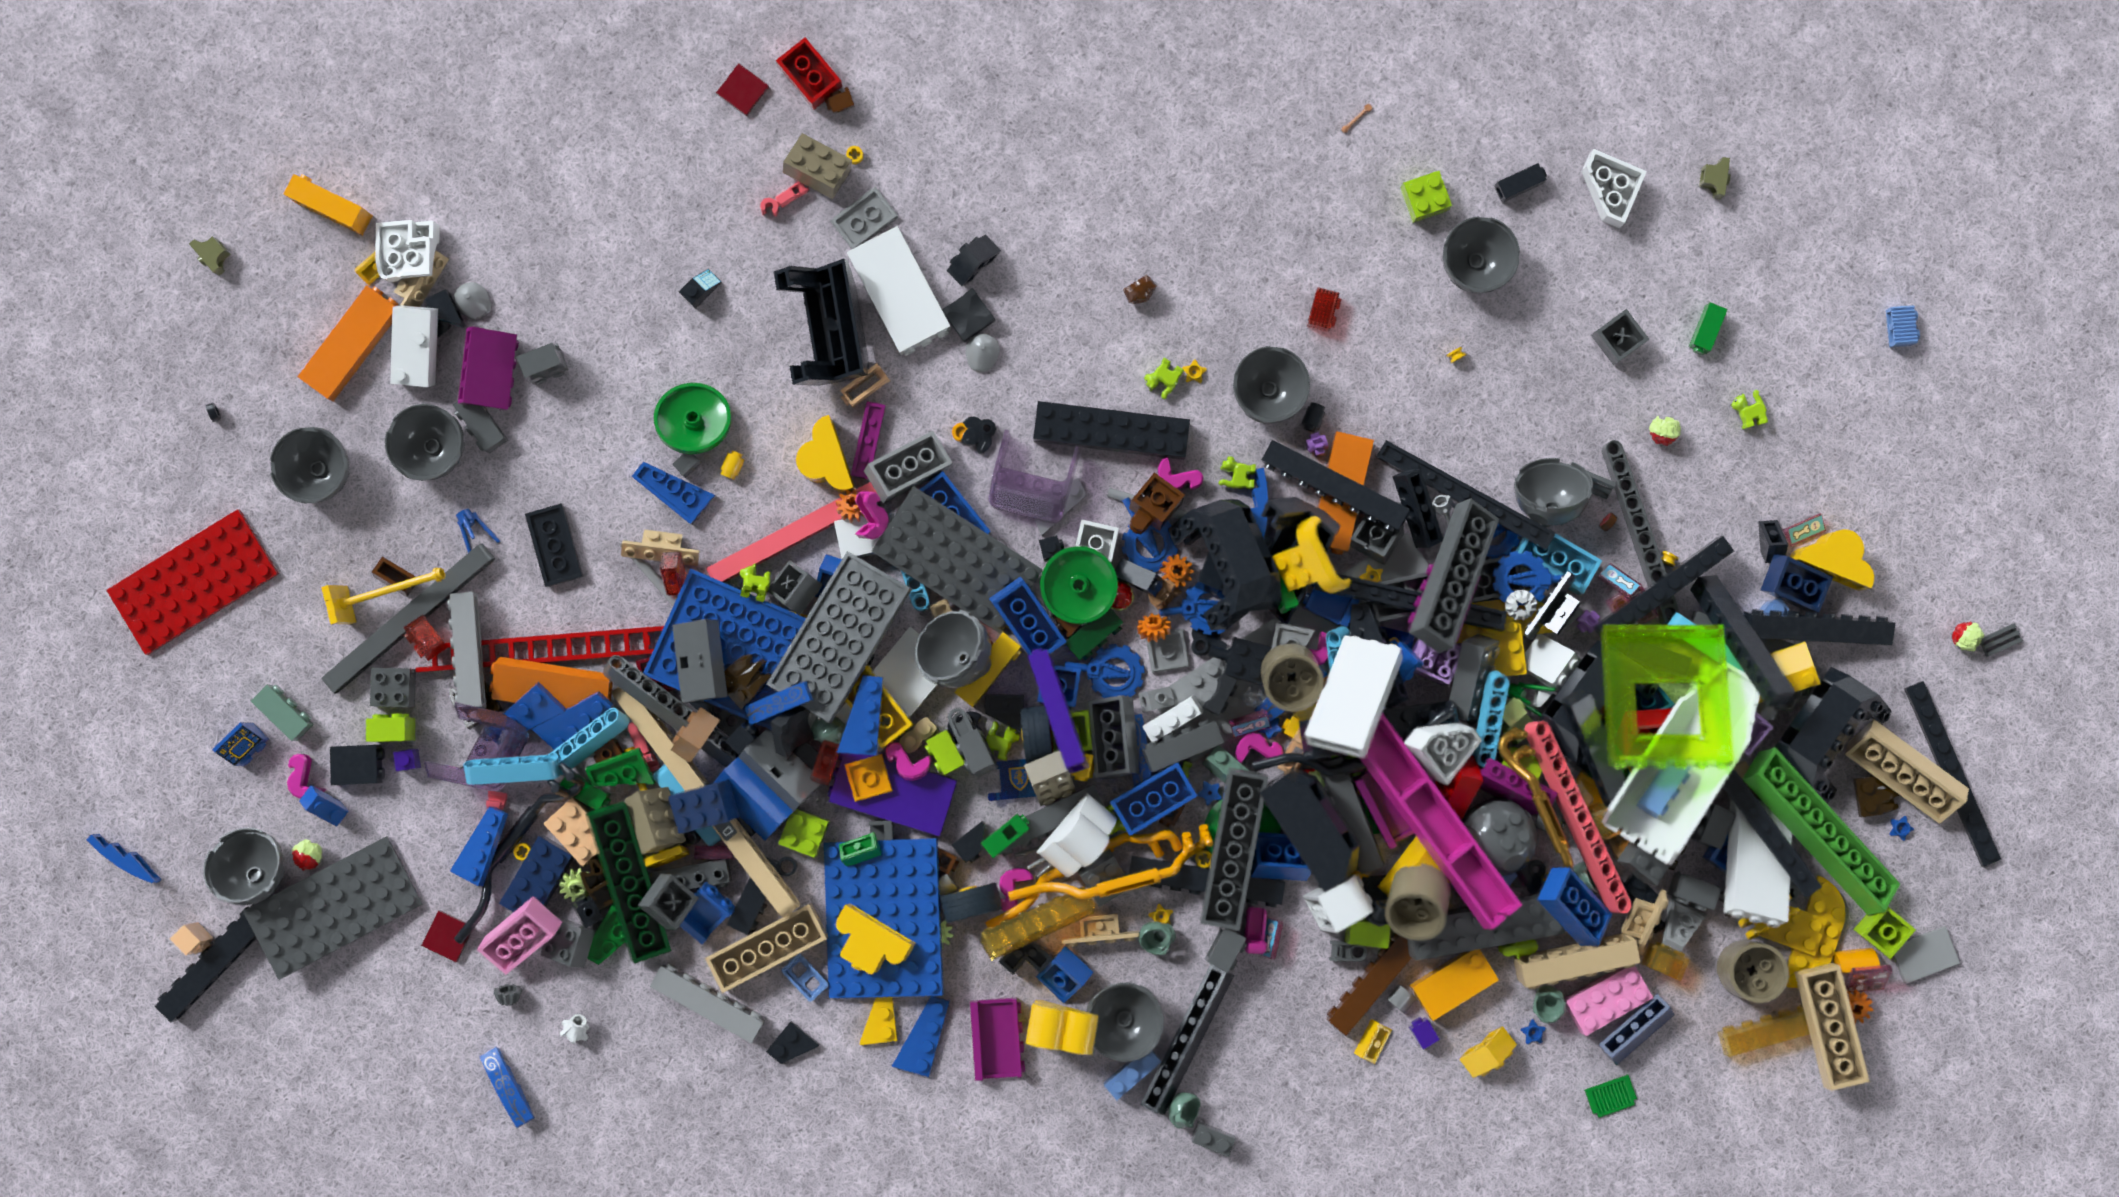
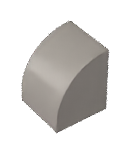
M946 874L939 879L940 898L941 896L952 894L959 889L950 875Z
M1400 984L1387 997V1000L1403 1014L1417 1000Z

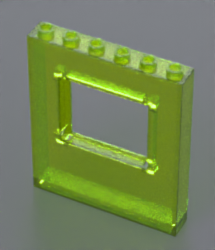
M1603 625L1600 634L1608 766H1614L1616 769H1623L1626 766H1634L1636 769H1644L1647 766H1655L1656 769H1665L1667 766H1675L1676 769H1686L1687 767H1696V769H1706L1708 767L1727 769L1731 767L1734 762L1724 625ZM1634 683L1697 684L1700 734H1638Z

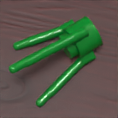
M1519 682L1517 685L1511 683L1508 687L1507 697L1515 698L1516 700L1520 699L1524 703L1525 708L1539 717L1542 714L1530 706L1531 702L1525 699L1527 692L1524 689L1556 691L1552 687Z

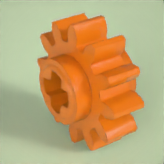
M856 488L853 490V493L847 490L845 496L839 494L841 501H836L837 513L841 514L842 520L848 517L850 523H852L853 518L860 522V516L864 517L855 502L858 494Z
M1179 554L1174 556V560L1171 556H1168V562H1161L1165 568L1159 570L1160 573H1164V576L1161 578L1172 581L1176 585L1175 589L1178 588L1179 583L1182 587L1186 586L1185 581L1189 582L1192 580L1188 574L1194 573L1193 570L1188 568L1192 563H1185L1186 556L1180 560ZM1174 568H1179L1180 572L1178 574H1174L1173 570Z
M1153 613L1149 617L1143 616V621L1139 620L1137 626L1141 639L1147 637L1148 642L1151 640L1158 642L1159 639L1165 640V635H1170V630L1172 629L1171 621H1168L1167 616L1161 618L1159 614L1154 615Z
M1855 989L1853 994H1851L1847 990L1854 1022L1856 1024L1857 1020H1859L1863 1024L1864 1017L1871 1018L1868 1011H1874L1869 1006L1873 1001L1867 998L1865 992L1860 994Z

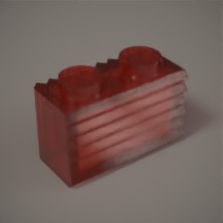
M1317 287L1307 327L1329 332L1331 327H1335L1337 317L1334 316L1335 309L1339 310L1342 301L1339 298V292Z
M680 552L662 553L659 567L666 595L676 596L679 594L686 579V569Z
M423 614L403 627L406 631L405 638L410 644L415 643L417 647L414 650L420 658L425 657L429 661L447 649L443 640Z
M827 740L822 741L810 777L811 781L828 786L839 752H837L839 744Z

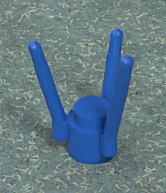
M468 508L456 514L457 523L461 529L468 553L471 551L465 529H467L471 539H475L471 526L475 524L474 520L497 543L500 542L496 535L478 517L476 512L472 513Z

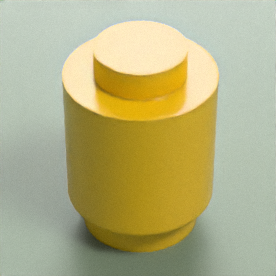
M733 450L731 453L727 452L720 468L722 469L720 474L735 480L745 461L742 458L743 454Z

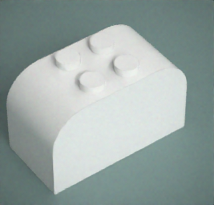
M1351 874L1343 882L1325 893L1322 888L1318 887L1303 895L1320 930L1337 933L1374 911L1372 907L1373 901L1368 894H1365L1362 888L1364 885L1359 876L1356 877L1355 874Z

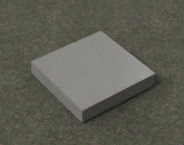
M1183 629L1171 630L1170 635H1165V640L1159 639L1158 642H1155V640L1148 642L1146 637L1152 673L1190 666Z

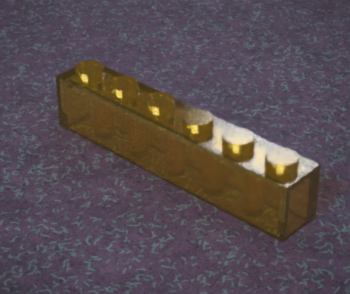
M1068 894L1056 896L1046 904L1041 903L1028 912H1021L1011 920L1006 919L1000 925L986 928L981 933L980 943L992 961L1094 914L1095 903L1092 898L1078 899Z
M1803 1005L1797 1006V1010L1794 1011L1789 1009L1781 1010L1776 1016L1759 1017L1760 1020L1755 1022L1746 1020L1737 1027L1728 1025L1722 1027V1031L1717 1032L1723 1054L1728 1057L1810 1034Z

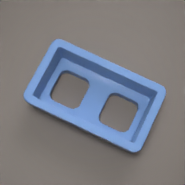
M797 954L781 970L809 1002L813 1001L828 987L826 980L801 954ZM801 962L807 970L802 976L797 977L792 972V968ZM811 977H815L820 983L814 991H810L805 986L806 981Z

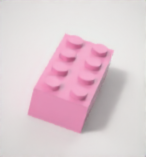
M532 897L488 933L477 950L506 975L556 934L562 921L536 898Z
M1636 966L1632 968H1616V971L1609 972L1564 997L1569 1014L1580 1033L1584 1036L1589 1035L1653 998Z

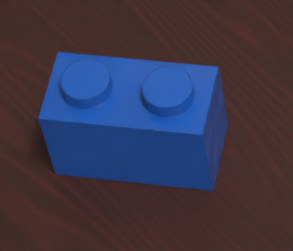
M312 785L299 800L307 812L336 827L349 812L340 800Z

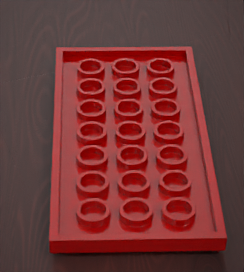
M237 509L106 591L144 654L149 655L279 573L241 510Z

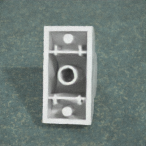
M1086 793L1038 849L1037 853L1064 876L1070 877L1082 866H1089L1101 855L1108 844V835L1115 826L1117 818L1091 795Z

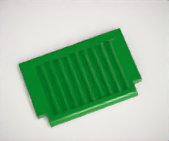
M1628 1074L1584 1089L1593 1114L1597 1113L1598 1118L1635 1106L1634 1100L1637 1099Z

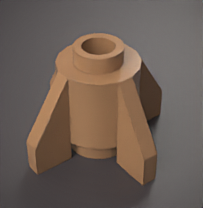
M1165 580L1157 596L1154 597L1148 594L1150 603L1159 611V609L1167 608V605L1172 602L1174 597L1176 598L1181 595L1182 591L1178 588L1175 589L1176 585L1172 581Z

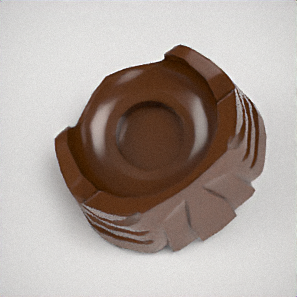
M1146 274L1125 287L1123 291L1127 300H1129V304L1144 303L1150 299L1157 285Z

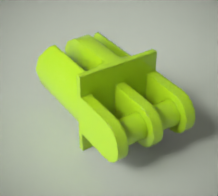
M1534 939L1498 946V951L1504 956H1514L1517 959H1520L1519 957L1531 955L1538 950V944Z

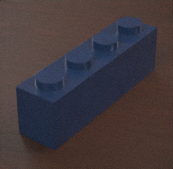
M1656 994L1604 1039L1599 1046L1604 1054L1617 1066L1675 1014L1672 1008Z

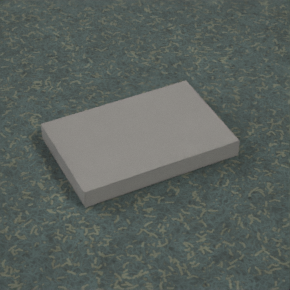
M874 187L831 219L830 222L850 248L854 249L867 242L896 220L898 215L878 189Z
M1945 926L1908 939L1893 956L1903 983H1909L1960 964Z

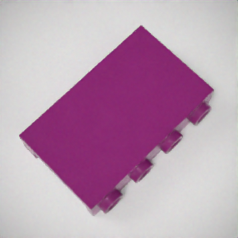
M474 326L466 329L458 404L499 409V411L508 410V407L512 404L510 390L514 386L512 374L517 362L514 358L515 351H517L519 346L517 334Z
M1491 758L1487 760L1484 768L1478 765L1483 778L1479 789L1497 798L1512 800L1527 810L1530 815L1538 814L1532 799L1533 793L1530 786L1511 768ZM1539 783L1542 791L1546 792L1553 806L1557 792Z
M1369 771L1353 778L1390 850L1397 847L1396 842L1414 833Z
M1017 997L971 1000L970 1013L975 1081L1003 1077L1022 1078V1073L1026 1071L1025 1060L1021 1061V1053H1024V1041H1020L1019 1033H1023L1022 1021L1018 1022V1014H1022L1021 1002H1017Z

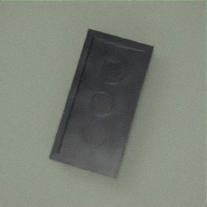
M560 503L526 513L525 517L545 587L584 577L564 505Z

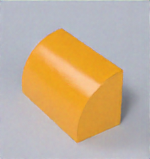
M1871 947L1835 951L1833 955V962L1840 965L1842 973L1881 969L1877 953Z

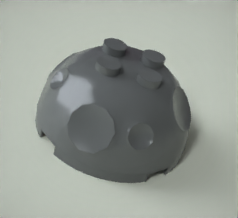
M1472 217L1459 223L1447 236L1443 247V267L1450 281L1463 291L1471 293L1492 292L1503 287L1515 275L1519 265L1520 247L1512 230L1503 222L1492 217Z
M1270 346L1261 347L1249 353L1239 363L1234 374V395L1239 406L1249 418L1260 423L1282 422L1292 418L1305 405L1310 392L1309 373L1303 361L1290 350Z
M417 404L399 412L393 418V422L385 435V450L389 461L397 471L412 480H436L448 475L458 465L465 448L463 430L458 420L448 411L431 404Z
M297 428L286 433L276 443L270 456V475L273 483L283 495L295 502L304 504L320 503L333 498L343 489L350 474L349 458L346 449L331 432L323 428Z
M1544 458L1526 464L1519 470V474L1514 482L1515 497L1520 509L1530 519L1544 527L1564 525L1581 516L1590 502L1593 491V481L1587 470L1575 462H1571V465L1562 463L1560 458Z
M1505 798L1485 800L1474 806L1464 817L1463 825L1501 876L1512 875L1520 871L1535 856L1539 839L1536 825L1530 813L1512 800Z
M240 828L222 836L212 851L209 850L204 862L203 876L209 891L221 901L239 906L255 905L271 896L284 876V856L279 843L274 837L255 828Z
M1124 982L1112 984L1102 989L1092 998L1086 1011L1099 1015L1094 1047L1107 1058L1119 1062L1141 1059L1156 1047L1161 1038L1164 1027L1162 1008L1154 994L1144 986Z

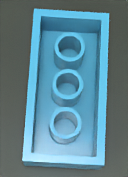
M1555 534L1546 551L1523 538L1515 550L1518 551V554L1529 551L1532 552V556L1535 558L1539 556L1544 561L1542 563L1545 569H1549L1551 575H1564L1568 571L1572 572L1577 578L1568 590L1577 595L1584 594L1602 562L1601 559Z

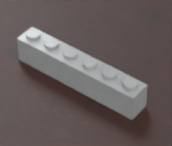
M473 591L450 594V600L447 601L448 610L451 611L449 627L453 632L450 644L451 648L454 649L452 666L456 671V676L453 677L454 686L457 687L455 704L458 706V709L463 711L486 708L478 594Z
M671 964L660 967L650 985L651 988L750 1043L755 1040L765 1022L761 1014L756 1011L749 1012L745 1010L746 1006L742 1003L729 1001V997L724 993L718 992L717 994L711 991V986L703 982L701 984L695 982V978L687 973L682 975L677 972L678 968Z

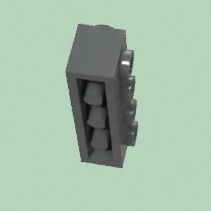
M1206 719L1199 722L1198 727L1192 729L1189 726L1180 730L1181 734L1174 736L1172 733L1163 737L1164 741L1159 743L1152 741L1145 744L1146 748L1141 751L1149 771L1155 772L1224 743L1216 721Z
M720 859L649 873L651 886L660 874H672L686 888H697V891L705 882H708L710 885L716 884V888L728 886L727 882L732 881L729 859Z

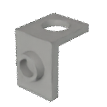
M1170 686L1138 694L1142 712L1175 705Z

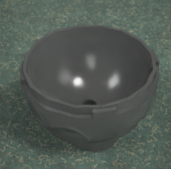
M962 610L958 612L950 611L937 616L926 625L917 638L915 648L917 666L922 675L934 684L950 688L964 687L984 676L990 669L991 643L989 634L984 625L968 612Z

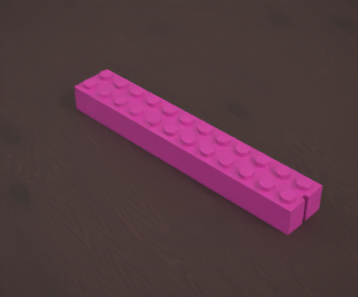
M1382 713L1365 758L1359 757L1445 874L1484 929H1494L1506 919L1505 916H1510L1522 904Z

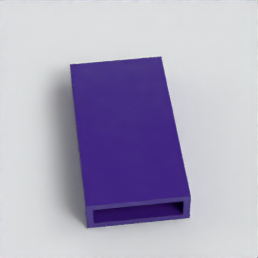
M1043 648L1034 650L1032 655L1028 657L1065 768L1071 774L1090 768L1053 658L1047 649L1044 651Z
M840 753L839 760H841L839 768L836 767L837 770L833 775L836 780L834 786H830L827 797H830L829 802L941 836L958 780L933 772H928L924 777L915 781L904 780L897 772V761L893 760L890 763L887 758H884L893 791L855 802L845 764L876 755Z

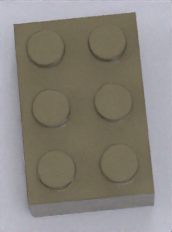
M802 133L783 161V173L833 199L851 171L852 159Z
M1060 750L1024 765L1040 806L1051 805L1055 800L1066 798L1076 792L1070 773L1065 768Z
M668 787L637 791L624 799L642 854L665 851L679 846L686 841L684 833H678L668 798L671 795Z

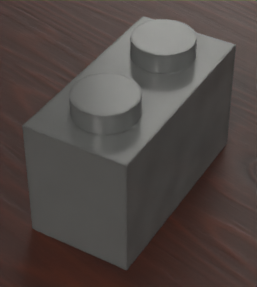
M1198 1121L1191 1140L1194 1144L1229 1157L1236 1138L1233 1134Z

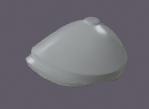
M474 282L465 283L455 292V306L463 315L472 320H479L490 312L491 303L489 296L480 284Z
M974 335L966 345L968 365L971 369L978 372L990 370L999 356V345L990 335Z

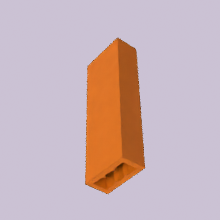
M366 285L297 377L325 398L334 402L392 325L393 307L398 306L399 303L390 297L388 300L382 296L384 292L377 287L370 288Z
M1336 431L1327 467L1364 485L1374 440ZM1327 495L1325 498L1320 496L1318 508L1327 512L1340 525V529L1329 549L1332 550L1331 553L1343 555V552L1347 553L1349 550L1357 514L1349 510L1350 507L1345 504L1342 506L1332 502L1333 498Z
M499 657L491 666L493 680L490 683V692H492V699L515 703L538 682L566 709L578 704V702L598 691L610 702L612 700L613 682L606 678L602 672Z

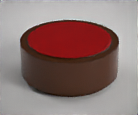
M1612 512L1609 513L1601 521L1599 527L1603 531H1608L1616 523L1617 516Z

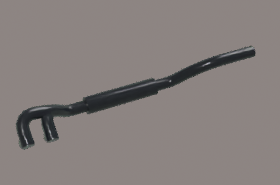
M1448 700L1445 704L1446 708L1439 713L1435 710H1430L1428 712L1429 722L1425 727L1440 725L1441 722L1448 718L1451 719V723H1459L1455 702ZM1286 753L1252 762L1255 772L1292 762L1310 766L1328 777L1343 773L1348 775L1367 769L1359 757L1342 761V764L1328 767L1317 759L1304 760V755L1300 753Z
M560 763L559 769L566 776V780L575 783V785L567 789L554 779L547 780V784L551 787L553 793L541 795L532 807L528 806L498 844L484 885L482 886L479 904L473 915L454 937V940L459 944L463 943L482 919L488 908L492 892L493 870L499 863H503L540 816L539 812L545 804L569 800L584 789L585 779L575 773L566 763Z

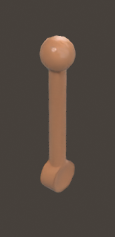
M1366 104L1361 113L1347 126L1342 127V132L1347 133L1357 120L1366 112L1372 110V105Z

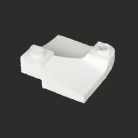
M413 220L376 223L375 256L377 271L380 277L388 282L400 281L402 278L432 276L435 249L437 244H439L440 225L434 221L414 222Z

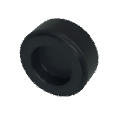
M213 402L206 404V410L212 422L221 420L216 404Z

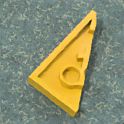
M893 997L875 998L860 1040V1045L897 1041Z

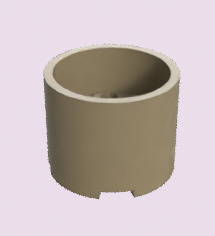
M1300 644L1278 645L1267 653L1262 662L1261 678L1267 697L1276 707L1285 711L1297 712L1311 707L1319 699L1324 685L1323 675L1316 657L1305 646ZM1294 672V674H1295L1294 677H1292V676H1289V677H1288L1287 673H1291V674H1292V673Z
M1427 864L1411 867L1404 866L1395 873L1385 916L1387 923L1397 934L1412 940H1427L1435 937L1442 931L1451 895V889L1445 874Z
M1744 939L1736 941L1723 949L1717 961V974L1724 988L1729 993L1751 1002L1764 1003L1777 998L1784 991L1788 982L1789 970L1784 956L1776 948L1767 944ZM1747 967L1751 968L1752 972L1746 971Z

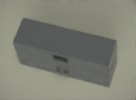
M704 619L672 625L681 701L698 702L727 697L718 620Z
M768 728L739 755V758L793 810V813L823 782L793 752L788 758L777 754L773 734Z

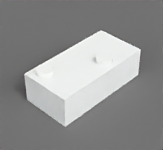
M403 305L393 307L390 384L420 387L436 385L438 309Z

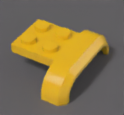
M1316 516L1305 519L1298 525V546L1272 556L1289 592L1314 582H1318L1321 588L1329 593H1335L1350 586V579L1342 580L1337 576L1317 536V525L1321 522V519Z

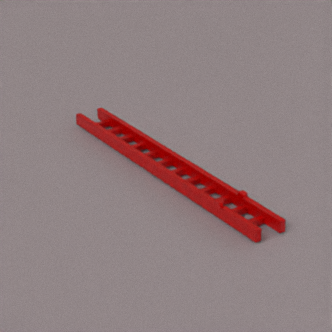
M664 626L481 640L482 646L489 645L490 662H483V667H491L492 663L496 662L495 644H508L509 658L515 659L514 643L528 642L529 659L518 660L537 663L610 658L614 655L621 657L652 654L654 650L649 648L651 641L648 632H660ZM643 633L644 650L630 651L629 634ZM624 634L625 651L611 652L610 635ZM585 637L586 654L573 655L572 638ZM591 637H605L606 653L592 654ZM566 639L567 656L554 657L553 640ZM547 640L548 657L534 658L533 641ZM450 643L414 645V650H431L432 666L416 667L417 673L455 670L452 666L454 649L451 648ZM450 648L451 665L438 666L437 649Z

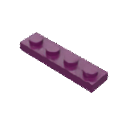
M866 402L851 470V476L869 480L864 470L875 459L886 409L884 404Z

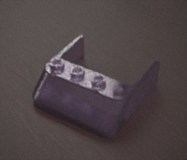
M1005 429L991 479L990 505L997 510L1049 523H1058L1062 520L1081 454L1079 447L1075 446L1066 480L1057 481L1002 467L1011 438L1009 430Z
M455 702L454 707L458 719L484 725L466 762L475 759L520 757L529 740L528 731L524 726L503 713ZM425 761L424 763L428 778L489 791H498L505 785V783L469 785L466 783L463 766L453 767Z

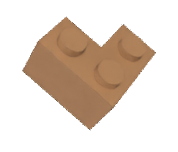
M701 707L697 713L694 711L687 719L689 722L688 726H682L672 740L674 746L671 748V751L689 763L720 721Z

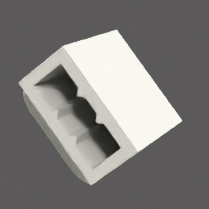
M860 516V522L856 518H853L852 523L849 522L848 518L834 521L842 559L847 551L857 557L875 555L871 550L880 537L864 539L855 535L861 527L868 523L865 517Z
M1538 634L1525 652L1527 673L1544 685L1555 688L1556 691H1560L1581 661L1574 651L1543 634Z

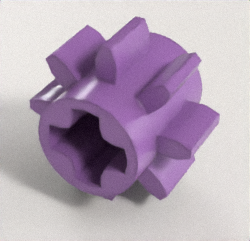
M1319 432L1310 434V439L1306 440L1308 452L1314 453L1315 457L1323 455L1325 453L1324 449L1328 448L1326 436H1320Z
M1585 610L1576 619L1579 622L1576 627L1582 633L1586 630L1591 633L1594 631L1592 626L1598 623L1600 616L1594 610L1591 612Z

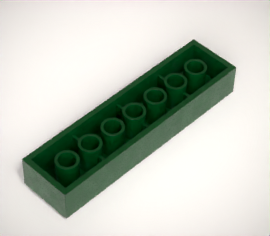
M621 801L585 813L630 960L636 964L670 952L671 947L665 928L638 906L652 886L626 803Z

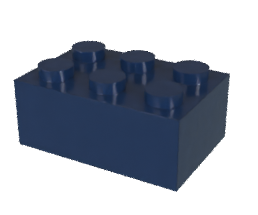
M1774 555L1760 591L1778 599L1781 598L1783 601L1805 611L1820 613L1833 577L1788 556Z
M729 779L680 791L668 796L679 834L725 823L740 817Z

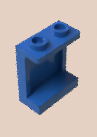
M1315 582L1311 583L1310 586L1313 588L1311 593H1306L1302 603L1305 604L1303 609L1334 624L1348 627L1351 620V604H1358L1360 600L1314 590Z
M705 882L695 893L699 899L680 924V927L701 945L727 917L732 915L736 907L730 899L725 898L718 892L715 886L710 885L708 882Z

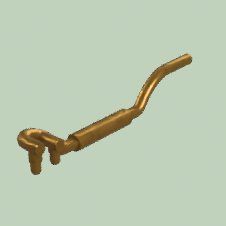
M1514 727L1501 736L1498 742L1499 753L1509 767L1530 786L1533 793L1532 799L1554 849L1563 860L1562 868L1573 869V859L1568 850L1570 846L1546 792L1542 791L1536 777L1520 764V759L1523 757L1535 755V749L1530 748L1528 745H1523L1512 754L1508 749V743L1512 740L1528 737L1527 731Z

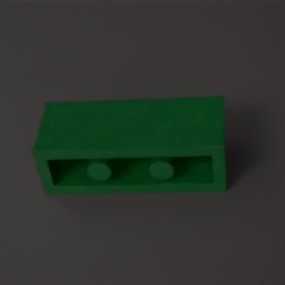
M1110 607L1103 616L1088 622L1066 641L1065 645L1079 661L1082 658L1085 661L1093 654L1091 650L1096 646L1101 648L1108 642L1106 638L1111 633L1115 636L1123 629L1121 627L1123 622Z

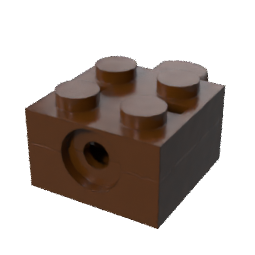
M1154 472L1131 500L1129 509L1135 514L1130 520V529L1136 534H1142L1152 525L1160 531L1182 505L1185 494Z

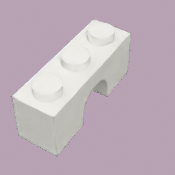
M1192 695L1142 727L1151 742L1156 741L1200 715L1204 710L1195 695Z

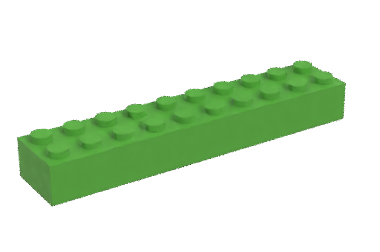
M1775 747L1758 752L1742 780L1867 915L1885 912L1900 883Z

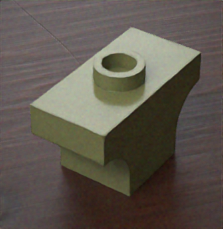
M1722 157L1716 165L1706 164L1701 168L1699 187L1709 189L1714 199H1721L1726 194V186L1731 178V174L1728 173L1730 158Z
M212 236L205 242H199L194 239L189 243L199 255L197 259L203 266H208L213 273L219 276L225 272L223 263L231 254L218 239Z

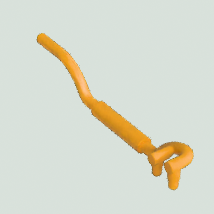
M1206 824L1199 826L1200 840L1193 844L1190 832L1182 833L1183 851L1174 860L1172 866L1161 870L1155 868L1097 883L1096 887L1079 889L1072 885L1057 882L1036 884L1009 891V900L1014 901L1046 892L1064 893L1078 899H1089L1096 896L1102 898L1156 884L1161 879L1176 875L1190 857L1199 853L1207 846H1212V836Z
M1161 830L1149 834L1134 833L1131 836L1126 832L1110 839L1104 851L1110 849L1113 852L1115 847L1125 842L1146 843L1151 847L1155 857L1160 858L1164 853L1158 841L1168 840L1175 852L1182 849V844L1178 836L1171 830ZM1054 867V869L1040 876L1035 885L1048 883L1058 877L1061 879L1065 876ZM1040 894L1026 897L1015 907L986 921L985 924L990 931L1024 913L1035 903Z

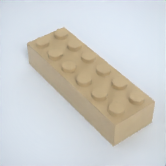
M1873 719L1848 742L1845 752L1846 756L1939 824L1966 803L1969 788Z
M810 903L790 913L786 918H781L706 957L705 960L721 992L724 993L826 940L828 935L813 904Z
M1624 933L1603 937L1599 946H1580L1578 943L1538 951L1531 955L1519 957L1520 959L1513 957L1517 980L1528 989H1536L1541 984L1546 983L1547 985H1555L1564 979L1573 981L1582 975L1591 977L1601 971L1607 973L1614 972L1619 967L1632 968L1635 967V964L1641 963L1636 940Z
M1830 963L1794 972L1823 1087L1832 1091L1870 1082L1840 965Z

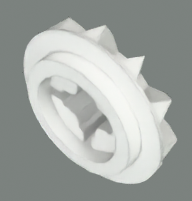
M1518 590L1511 593L1505 603L1508 615L1515 620H1525L1528 617H1532L1537 606L1534 595L1526 590ZM1517 600H1518V602H1521L1522 604H1523L1524 602H1526V603H1525V609H1526V610H1524V609H1522V608L1517 609V608H1518Z

